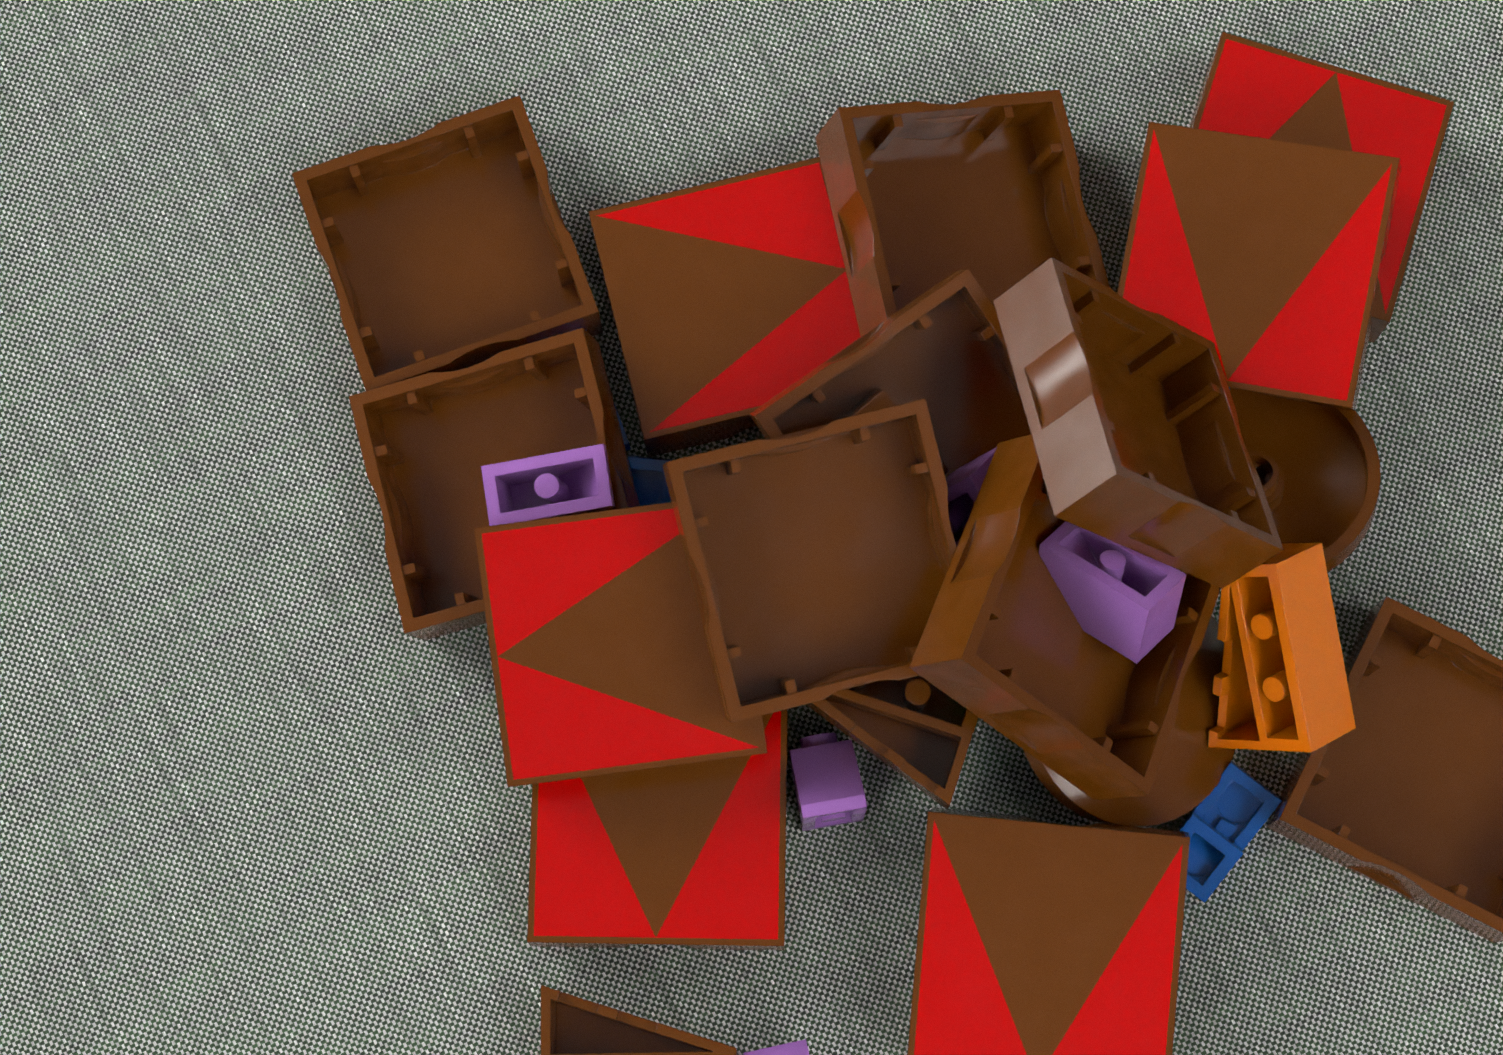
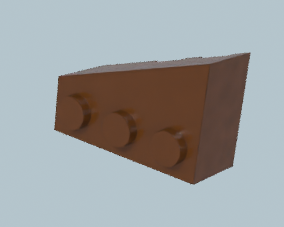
M920 675L899 681L881 680L838 691L824 700L806 704L946 809L949 808L978 717Z
M541 985V1055H738V1049Z

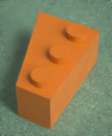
M1322 543L1282 544L1283 551L1223 589L1221 588L1217 639L1224 642L1222 672L1214 675L1212 694L1219 696L1217 726L1209 730L1208 748L1312 753L1356 728Z

